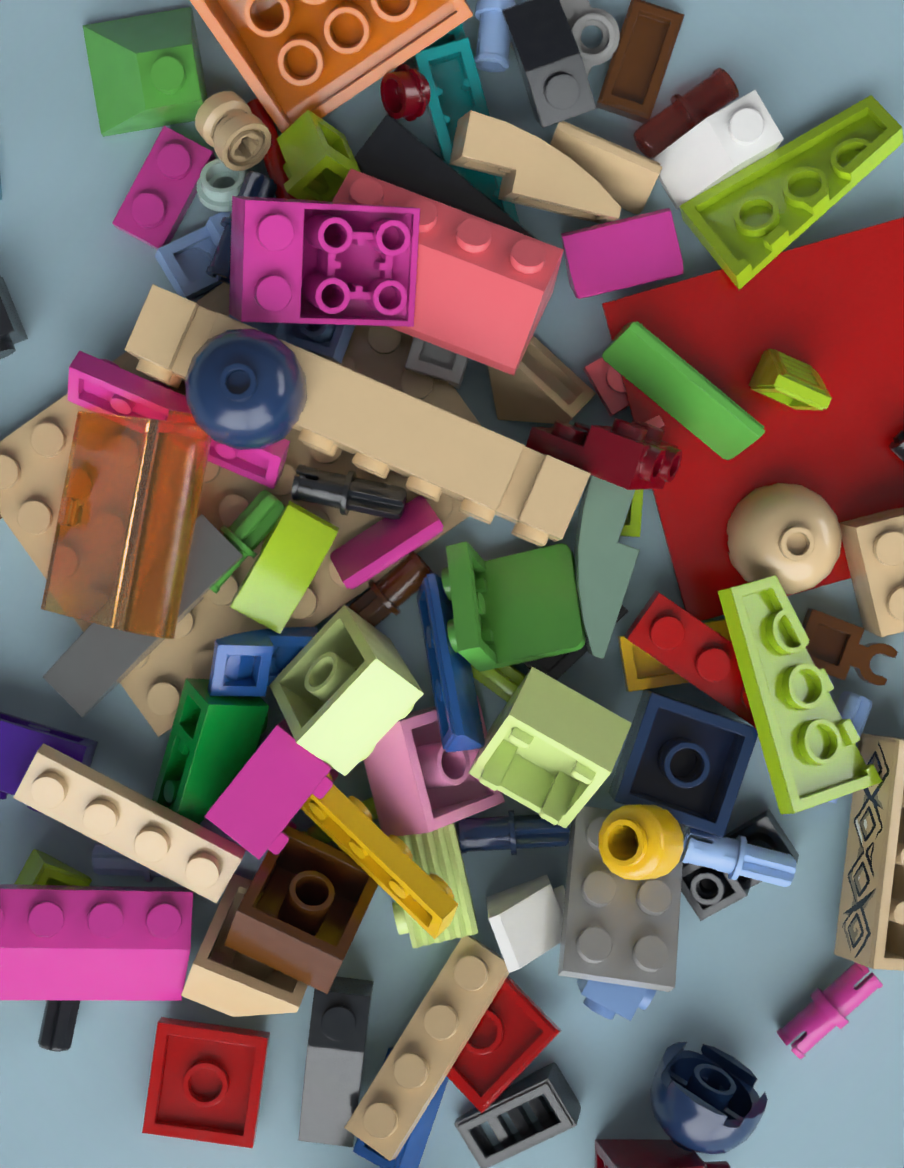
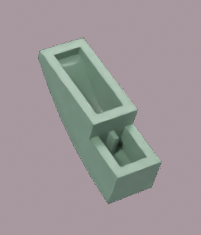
M590 475L584 489L578 513L574 546L575 576L588 653L604 659L640 550L618 543L635 490H627Z

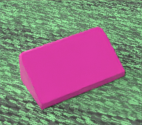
M670 208L561 233L569 284L575 297L578 299L684 274L682 255Z
M417 496L406 503L404 513L400 519L383 518L335 549L330 554V559L346 588L353 590L442 533L444 526L423 496Z

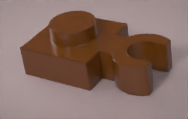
M808 608L802 626L810 640L806 649L818 669L824 668L827 675L845 681L851 666L855 668L859 678L866 683L879 686L886 684V678L872 672L870 661L876 654L896 658L898 652L892 646L876 642L861 645L859 643L865 628Z

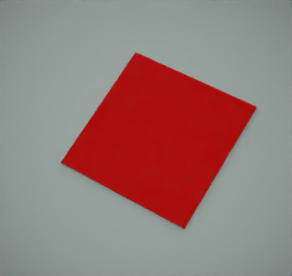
M904 217L783 251L740 290L726 273L720 269L602 303L611 340L615 338L625 324L638 321L764 426L765 433L757 441L734 458L729 460L723 459L621 375L633 420L646 422L659 415L665 424L660 428L665 431L662 440L676 445L679 450H682L681 464L673 480L665 482L663 489H652L684 609L700 621L724 615L718 591L749 583L743 579L731 564L728 554L730 551L728 548L727 524L738 502L756 488L776 483L802 485L822 496L837 515L839 523L904 507V461L889 448V444L894 441L893 438L904 429ZM767 349H775L812 366L820 375L832 397L828 408L822 411L795 410L751 390V386L748 385L763 352ZM842 540L840 556L830 574L815 587L804 591L851 578Z

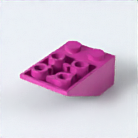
M232 196L229 314L241 322L414 327L420 208Z

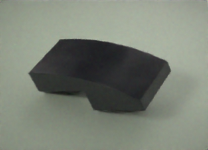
M769 809L724 836L736 839L738 835L746 837L747 844L790 854L794 857L796 863L798 862L799 854ZM683 863L681 892L700 921L743 899L748 895L751 887L762 881L740 875L737 880H732L728 878V873L704 866Z

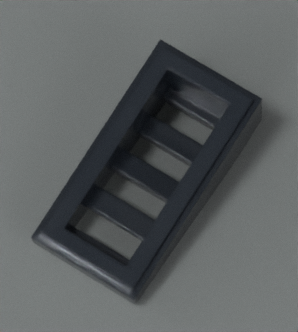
M553 1062L508 1087L483 1113L475 1107L458 1117L454 1125L480 1168H489L577 1126L581 1106L557 1064ZM542 1094L546 1096L547 1100L553 1108V1111H551V1109L549 1108ZM526 1102H528L538 1119L533 1123L522 1106ZM508 1113L518 1132L512 1134L501 1114ZM488 1121L500 1143L493 1146L480 1124Z

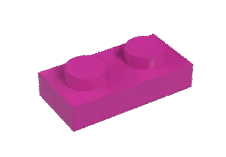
M163 126L112 224L117 229L155 249L169 244L197 194V181L200 178L203 167L216 158L214 152Z

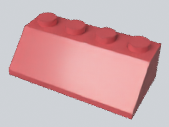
M350 169L332 202L420 208L414 327H387L514 376L553 293L564 249Z

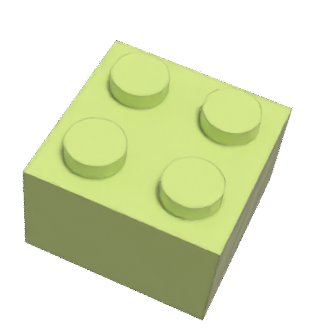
M345 604L269 685L296 743L344 776L373 752L379 740L398 720L405 718L412 711L416 701L424 694L392 641Z

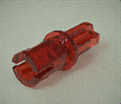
M717 68L713 71L712 75L684 95L674 94L670 98L671 104L635 130L633 137L639 150L647 158H655L705 118L717 112L730 101L738 98L739 91L733 79L724 69Z

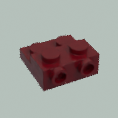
M614 418L612 426H589L579 422L571 425L555 421L553 428L532 427L525 446L627 490L663 489L665 482H671L675 477L682 460V450H679L678 446L662 440L664 430L637 420H632V423L617 418Z

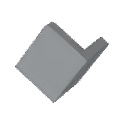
M414 337L405 369L448 382L454 388L460 389L469 358Z

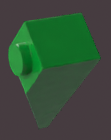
M186 678L152 800L200 825L205 819L204 816L256 752L260 736L267 727L269 706L260 696H210L208 692L209 679Z

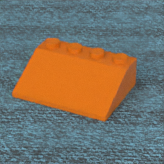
M190 0L281 133L287 130L307 110H310L322 119L473 16V12L466 0Z

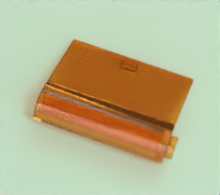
M169 410L167 421L78 411L42 600V610L126 632L174 639L212 439L197 426L192 414Z

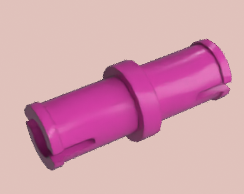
M855 962L824 991L817 988L810 995L813 1001L783 1028L776 1031L786 1046L805 1031L791 1044V1051L799 1059L804 1058L805 1054L836 1026L839 1029L849 1023L847 1016L873 992L883 986L882 982L873 972L868 974L858 985L854 986L870 972L868 967Z

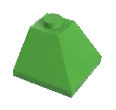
M191 7L82 25L100 131L103 137L195 121L198 109L208 97Z

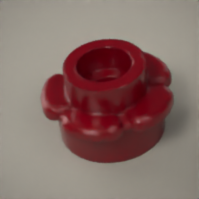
M402 64L394 72L387 73L381 81V100L386 112L392 118H404L406 121H414L417 117H421L424 114L426 106L430 102L431 92L426 77L419 73L417 69L410 68L407 64Z

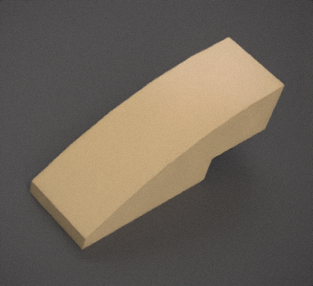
M472 110L458 119L449 164L502 177L499 200L598 224L619 219L621 206L604 187L574 160L541 138L506 121Z

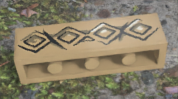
M862 733L861 740L858 743V750L866 765L874 764L882 782L853 792L834 954L872 969L904 971V738Z

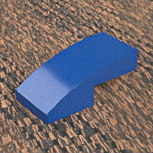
M284 627L280 634L271 629H260L216 639L208 685L209 695L266 697L267 686L275 680L281 671L319 632L318 628Z

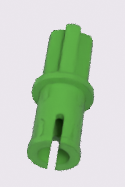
M266 490L261 491L229 528L225 525L220 528L223 532L222 535L243 555V558L210 588L214 593L217 594L220 587L248 556H251L253 559L256 557L257 553L253 550L272 530L285 509V505L272 493Z

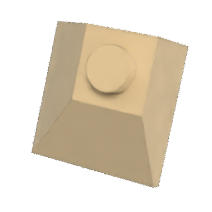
M233 874L192 964L181 996L232 1017L296 1013L304 997L307 984L224 945L235 913L252 882L249 879Z

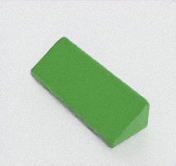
M638 321L625 324L602 353V358L605 362L723 459L729 460L734 458L765 433L762 424Z

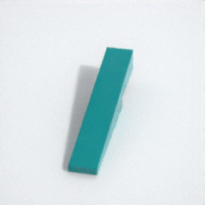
M462 23L412 57L415 68L426 77L429 83L431 97L427 109L441 157L448 164L450 163L458 119L470 110L490 116L469 38H466ZM449 164L520 223L515 204L498 199L502 177Z

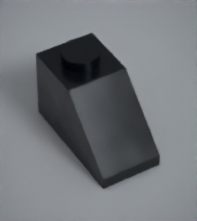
M528 0L501 10L534 117L542 128L597 109L579 48L560 0Z

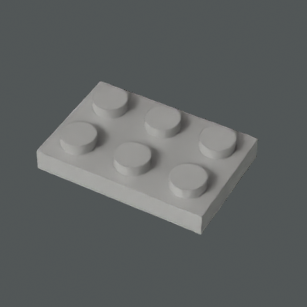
M584 806L571 822L558 975L670 992L675 988L683 862L679 861L670 873L657 879L626 880L612 873L603 863L600 855L598 834L603 821L613 810ZM679 823L684 835L685 825Z

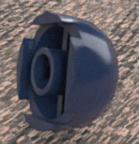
M256 329L227 330L208 339L192 357L185 377L186 402L197 426L214 441L238 450L264 449L283 440L299 420L307 401L306 376L295 353L276 336Z
M677 1042L667 1047L652 1081L650 1098L654 1117L672 1142L681 1149L702 1154L726 1153L745 1142L756 1129L765 1112L768 1100L766 1093L764 1092L759 1098L758 1093L753 1088L757 1081L756 1076L733 1056L705 1044L701 1047L702 1054L691 1050H684L687 1042Z

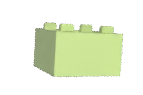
M531 667L491 725L485 738V746L480 748L468 774L479 779V782L494 791L498 790L539 813L541 818L553 825L558 824L566 829L612 773L632 723L538 669Z

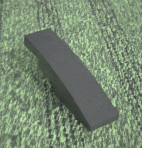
M201 514L103 611L45 673L43 678L81 717H84L165 639L164 636L204 599L202 596L239 562L243 555Z

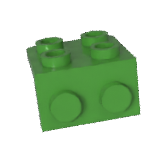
M467 541L446 546L448 567L442 569L441 577L445 594L452 601L454 619H450L447 622L449 641L454 652L462 655L479 672L578 651L585 645L586 637L576 587L574 554L568 545L560 543L484 561Z

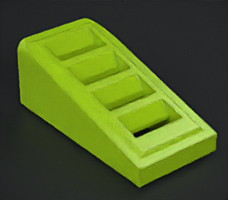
M767 349L763 352L748 385L751 386V390L795 410L822 411L828 408L832 399L820 375L812 366L775 349Z

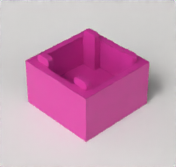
M283 719L276 725L204 817L258 860L267 850L277 855L289 841V836L283 832V829L286 826L296 829L297 826L291 819L311 794L318 799H322L333 786V782L339 773L333 767L297 744L286 720ZM328 773L331 774L333 781L326 776Z

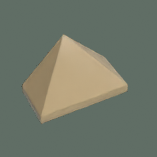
M534 335L514 376L488 366L498 420L554 424L555 421L569 423L596 394Z

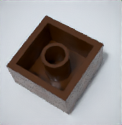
M286 826L283 832L289 836L288 843L277 855L268 850L235 913L224 945L328 994L378 884L345 852L290 826Z

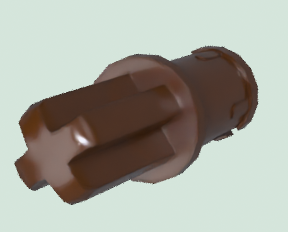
M412 551L408 557L375 583L373 579L368 582L370 588L348 607L372 626L376 627L391 613L396 616L400 614L399 606L420 589L426 575L432 574L433 571L418 554Z

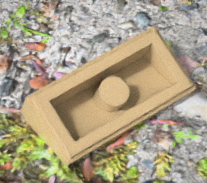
M565 121L558 123L550 143L551 146L570 157L596 179L622 209L633 214H640L643 211L661 172V163Z

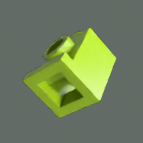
M310 110L302 114L277 138L286 162L283 165V169L289 178L284 186L286 192L297 199L332 202L350 169L360 172L345 134Z

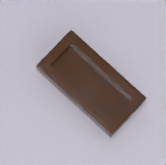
M631 0L620 32L619 45L616 52L613 53L596 108L648 125L685 14L643 0Z

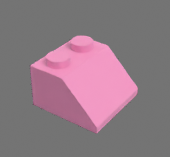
M477 696L484 738H486L487 730ZM435 706L410 712L405 718L398 720L379 740L373 752L363 760L380 827L387 836L390 834L404 836L429 833L505 802L502 792L486 787L479 782V779L468 774L480 749L447 753L443 749Z

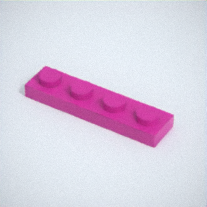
M80 350L70 364L68 401L271 489H274L283 473L290 441L283 439L264 449L238 450L214 441L197 426L187 406L186 396L173 391L167 385L157 381H149L120 368L110 360L98 359Z

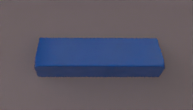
M436 573L427 574L416 598L442 747L446 753L480 749L485 746V738L472 667L462 655L455 653L451 647L447 632V622L450 619H454L452 601L445 594L442 578Z

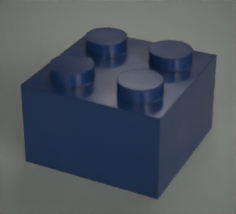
M645 689L640 698L608 793L614 801L625 805L659 806L668 810L680 824L723 838L758 737L756 727Z

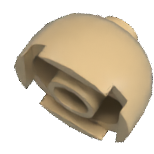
M776 483L754 489L738 502L727 524L730 561L743 579L747 582H753L776 575L786 594H794L815 587L830 574L840 556L842 533L837 515L822 496L802 485Z

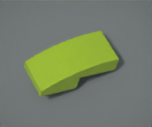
M289 500L262 544L258 558L235 593L230 608L280 634L323 562L338 533L339 527Z

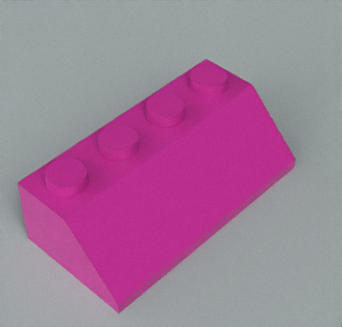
M0 884V1000L182 1001L181 994L184 989L191 949L193 891L186 887Z

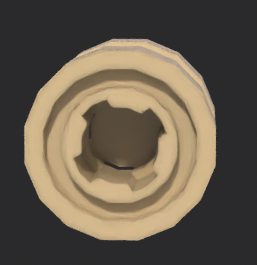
M222 91L206 99L198 109L195 117V127L207 144L214 147L219 159L229 169L243 171L252 168L268 153L271 145V134L260 118L252 114L247 103L235 92Z

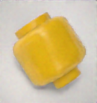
M624 805L613 810L603 821L598 834V849L603 863L612 873L626 880L657 879L670 873L679 863L684 850V835L679 822L668 810L656 805Z

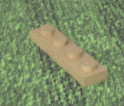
M44 743L37 751L13 797L216 904L246 851L245 848Z
M470 935L460 939L344 1127L389 1161L396 1159L509 975L502 956Z

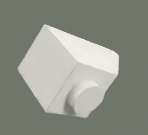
M755 89L705 118L651 160L661 163L662 169L658 179L674 207L678 210L680 205L775 151L784 138Z
M547 874L486 897L488 919L509 973L521 969L561 943L565 889L563 885L553 889Z

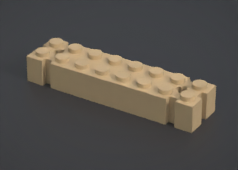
M152 284L124 350L139 360L136 367L137 370L145 373L147 377L178 390L181 381H185L192 357L208 339L227 330L256 328L219 312L215 313L189 299ZM281 340L295 353L306 376L307 401L299 420L292 427L300 431L298 440L302 441L304 445L332 457L335 456L338 448L354 454L352 463L355 464V467L385 480L389 471L407 477L408 480L405 486H407L408 490L438 502L442 493L462 501L459 512L486 524H491L494 515L515 523L511 534L537 546H545L548 539L555 542L563 539L591 473L527 448L524 444Z

